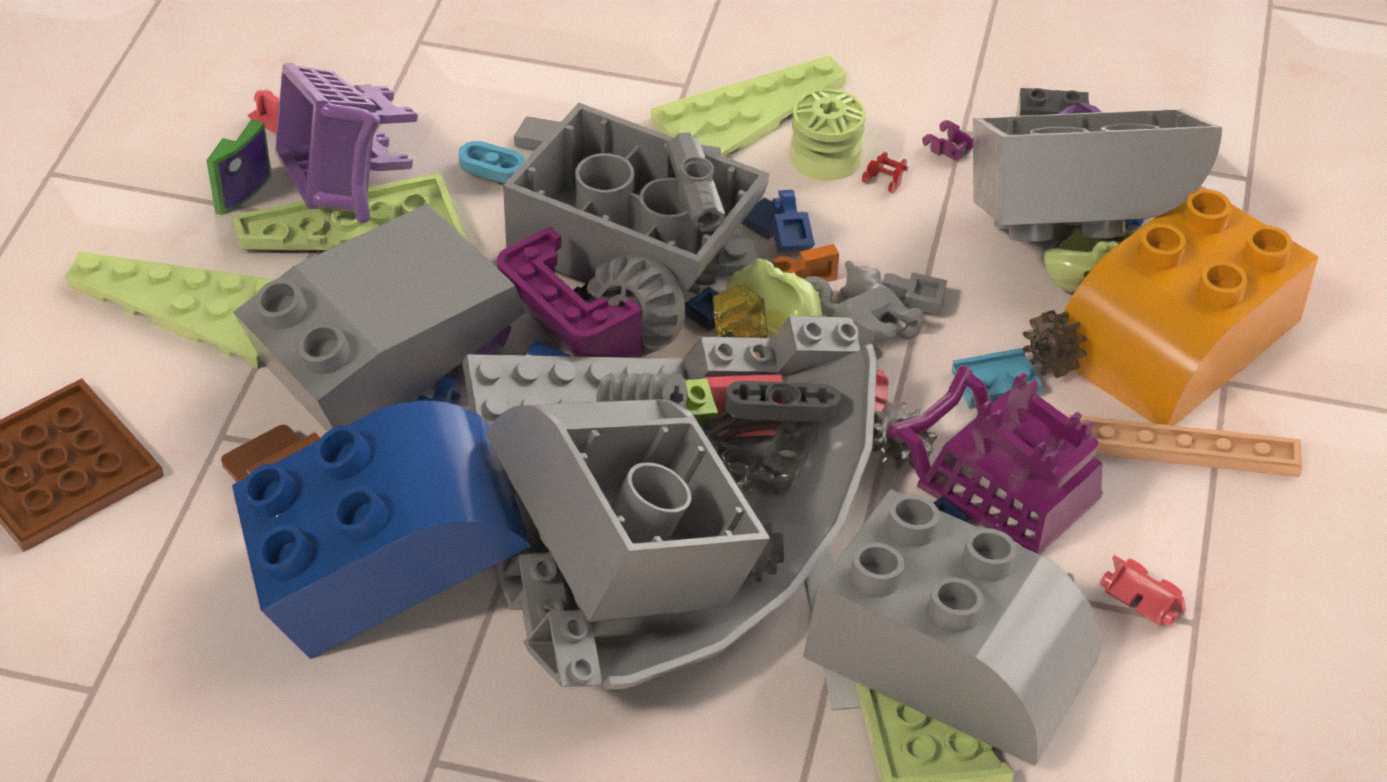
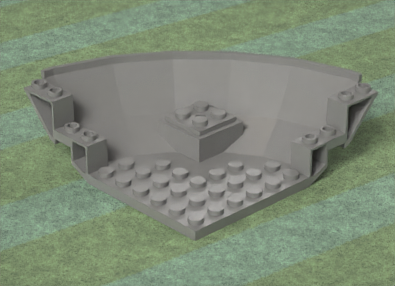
M789 316L771 338L701 337L684 359L466 355L462 364L470 410L486 420L490 426L503 412L514 406L597 402L596 395L600 380L610 373L615 377L619 373L627 375L632 373L641 375L652 373L655 375L660 372L666 374L677 372L685 380L704 379V377L781 374L783 382L827 384L837 389L840 393L838 415L835 419L828 422L784 421L785 429L782 435L707 436L770 537V540L729 607L589 622L583 610L576 604L572 590L549 549L542 542L539 531L516 489L511 485L531 547L496 564L497 577L510 610H522L527 636L523 642L527 651L560 687L603 686L605 689H626L718 655L796 592L842 529L872 450L877 360L873 344H866L860 350L857 338L859 332L853 318ZM754 352H758L760 354V358L757 357L754 354ZM782 398V404L792 403L790 400ZM544 609H550V611L546 613Z

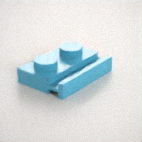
M1024 348L953 360V375L956 374L960 366H969L973 371V375L985 383L991 404L1007 390H1011L1016 376L1022 371L1027 374L1026 383L1029 384L1032 380L1038 382L1037 395L1041 396L1043 385L1030 359L1027 360ZM967 386L963 396L969 409H974L976 406L973 393Z

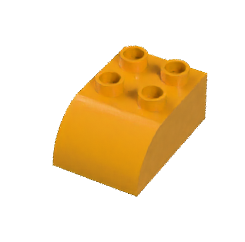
M1200 186L1195 193L1189 194L1185 202L1167 213L1154 217L1109 251L1092 268L1063 311L1054 331L1048 354L1150 422L1175 426L1301 321L1319 256L1292 241L1286 231L1275 226L1266 225L1232 205L1223 193Z

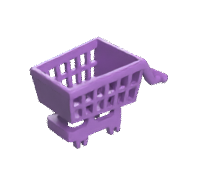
M284 63L281 74L275 153L308 208L318 209L319 206L355 212L358 222H368L370 220V210L367 192L370 170L411 169L413 166V159H408L407 154H391L384 148L389 146L390 138L385 137V133L376 132L379 123L417 122L418 114L413 112V109L410 107H396L390 101L394 100V92L389 90L387 86L363 84L354 85L353 87L334 71L296 66L294 63Z

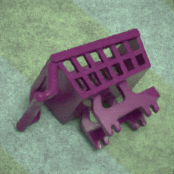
M962 365L958 368L947 393L922 415L889 425L888 435L892 439L900 438L907 443L916 474L920 479L917 484L919 489L936 499L942 496L946 497L974 522L984 528L999 530L1010 536L1014 542L1040 555L1102 498L1103 463L1094 457L1099 441L1092 435L1093 422L1087 420L1082 424L1080 421L1082 415L1078 411L1070 418L1037 395L1038 382L1032 380L1029 384L1026 383L1027 374L1023 371L1016 376L1011 390H1007L991 404L985 383L973 375V371L969 366ZM968 386L973 393L977 417L945 443L933 465L930 466L925 445L916 433L928 430L957 406ZM966 465L974 470L971 478L962 473ZM943 475H946L948 479L944 486L936 482ZM982 476L990 481L988 489L979 484ZM956 483L966 488L962 497L953 492ZM999 488L1007 493L1005 500L996 495ZM974 494L983 499L981 507L971 503ZM1015 499L1023 504L1022 510L1013 506ZM992 505L1000 510L998 518L989 513ZM1032 511L1039 515V521L1030 517ZM1009 516L1018 521L1016 529L1007 524ZM1027 528L1036 533L1035 539L1025 535Z

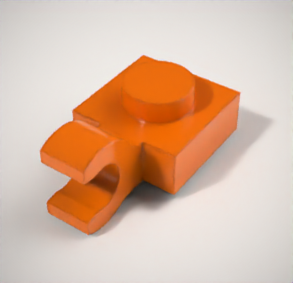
M834 244L801 251L799 260L786 256L773 259L774 268H779L784 273L794 272L796 276L803 279L816 276L823 278L827 282L837 280L839 252Z

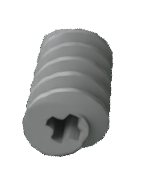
M660 372L655 375L652 373H644L642 375L638 373L629 375L619 373L615 377L610 373L600 380L596 399L597 402L664 399L673 401L685 408L687 386L683 376L677 372L670 374Z

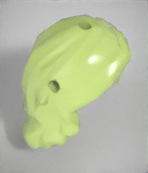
M1081 227L1075 228L1068 239L1064 240L1059 247L1055 248L1058 243L1053 244L1045 252L1044 262L1046 271L1056 286L1068 293H1075L1092 268L1109 251L1127 239L1136 230L1128 231L1125 228V235L1120 237L1092 238L1082 236Z
M757 259L755 264H750L741 271L734 272L728 278L727 289L721 295L725 300L721 309L726 312L725 323L729 325V330L737 332L742 338H771L789 316L822 317L820 297L811 283L796 276L794 272L784 273L779 268H774L773 264L768 260Z

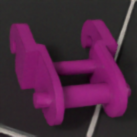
M943 120L939 125V129L941 132H944L948 128L947 134L949 139H939L932 134H926L922 138V143L924 146L931 143V152L938 156L942 153L953 160H959L962 158V150H971L973 148V138L961 131L959 125L949 120Z

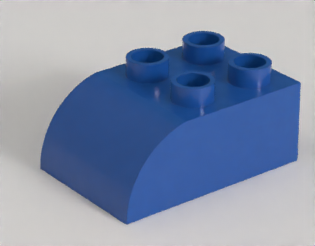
M414 401L387 406L349 425L332 428L320 440L276 463H268L257 467L247 478L232 485L260 610L310 659L531 547L511 484L506 476V471L486 437V433L490 428L486 420L464 407L438 401Z

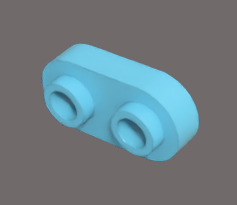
M470 141L459 149V165L463 171L504 184L525 162V158L521 153L483 141Z

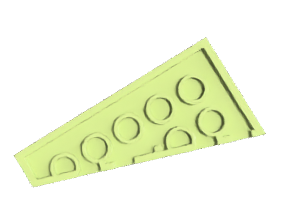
M828 55L651 108L650 119L660 133L675 138L678 133L690 132L693 137L699 138L701 145L720 147L721 155L726 157L727 154L735 149L743 150L778 128L782 119L789 115L792 117L795 102L803 94L816 89H839L846 83V73L834 58Z
M440 172L368 187L367 197L370 220L366 223L358 222L355 212L319 206L318 209H310L304 201L231 215L240 249L329 250L426 203L467 240Z

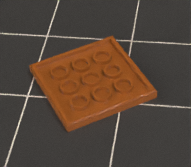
M82 378L0 420V524L23 552L164 476L161 465Z

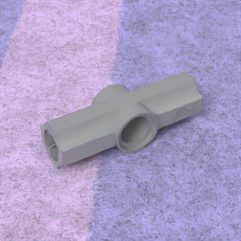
M690 132L678 133L675 138L667 143V152L678 181V198L686 205L692 226L699 228L701 232L714 231L725 220V212L713 181L714 166L705 158L699 138L693 137Z

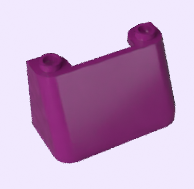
M551 226L499 252L497 256V269L516 286L525 309L574 357L641 358L643 310L631 299L625 302L624 307L608 305V300L604 296L589 304L585 302L555 274V266L558 265V254L556 251L561 248V235Z

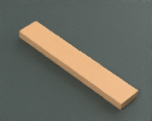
M1082 416L1080 419L1082 424L1087 420L1093 422L1092 435L1099 441L1094 455L1300 477L1302 470L1301 439Z

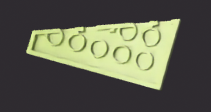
M78 252L66 275L68 287L103 302L114 301L123 305V310L130 314L136 315L138 312L150 317L153 324L197 343L206 341L217 346L220 353L229 357L236 354L245 358L248 365L259 368L261 359L233 311L255 296L264 285L276 279Z
M855 682L880 782H1012L1013 771L1006 762H1000L992 751L991 745Z

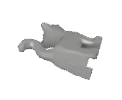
M846 261L845 266L848 275L846 285L840 289V292L849 297V299L840 304L832 303L834 293L826 280L816 276L804 279L811 283L815 291L819 292L818 296L821 301L822 313L826 317L853 318L859 332L857 338L860 350L866 344H873L876 360L881 358L883 354L878 347H874V344L881 337H888L893 340L896 338L897 331L899 336L909 340L920 333L923 323L921 321L923 311L918 308L908 309L905 307L897 293L882 284L881 273L877 268H870L868 266L858 267L853 262Z

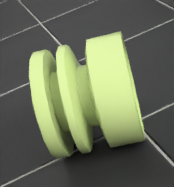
M816 89L803 94L795 102L792 114L793 134L791 137L790 158L793 166L800 173L810 178L825 181L839 180L852 175L860 167L862 160V137L866 119L863 103L854 95L837 89Z

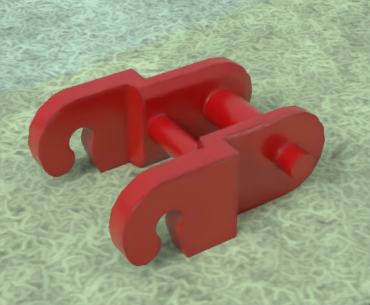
M884 151L877 157V161L871 160L867 165V170L862 175V182L868 183L873 176L876 177L879 172L893 176V182L889 183L888 191L895 193L901 185L902 174L904 171H908L907 159L904 158L901 162L888 158V153ZM884 165H888L896 169L892 171L884 168Z

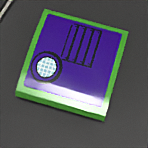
M251 119L236 141L222 138L207 158L215 214L223 215L242 205L254 196L271 178L272 173L264 122Z

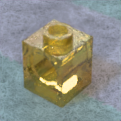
M745 283L713 297L716 335L726 337L733 334L736 338L768 337L764 299Z

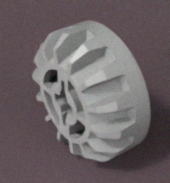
M632 252L614 258L596 269V277L588 283V293L593 296L586 300V302L589 304L604 296L608 300V305L624 307L626 301L633 300L643 310L641 357L666 347L676 339L684 323L685 303L680 285L666 265L648 254ZM613 286H621V289L617 291L608 290Z

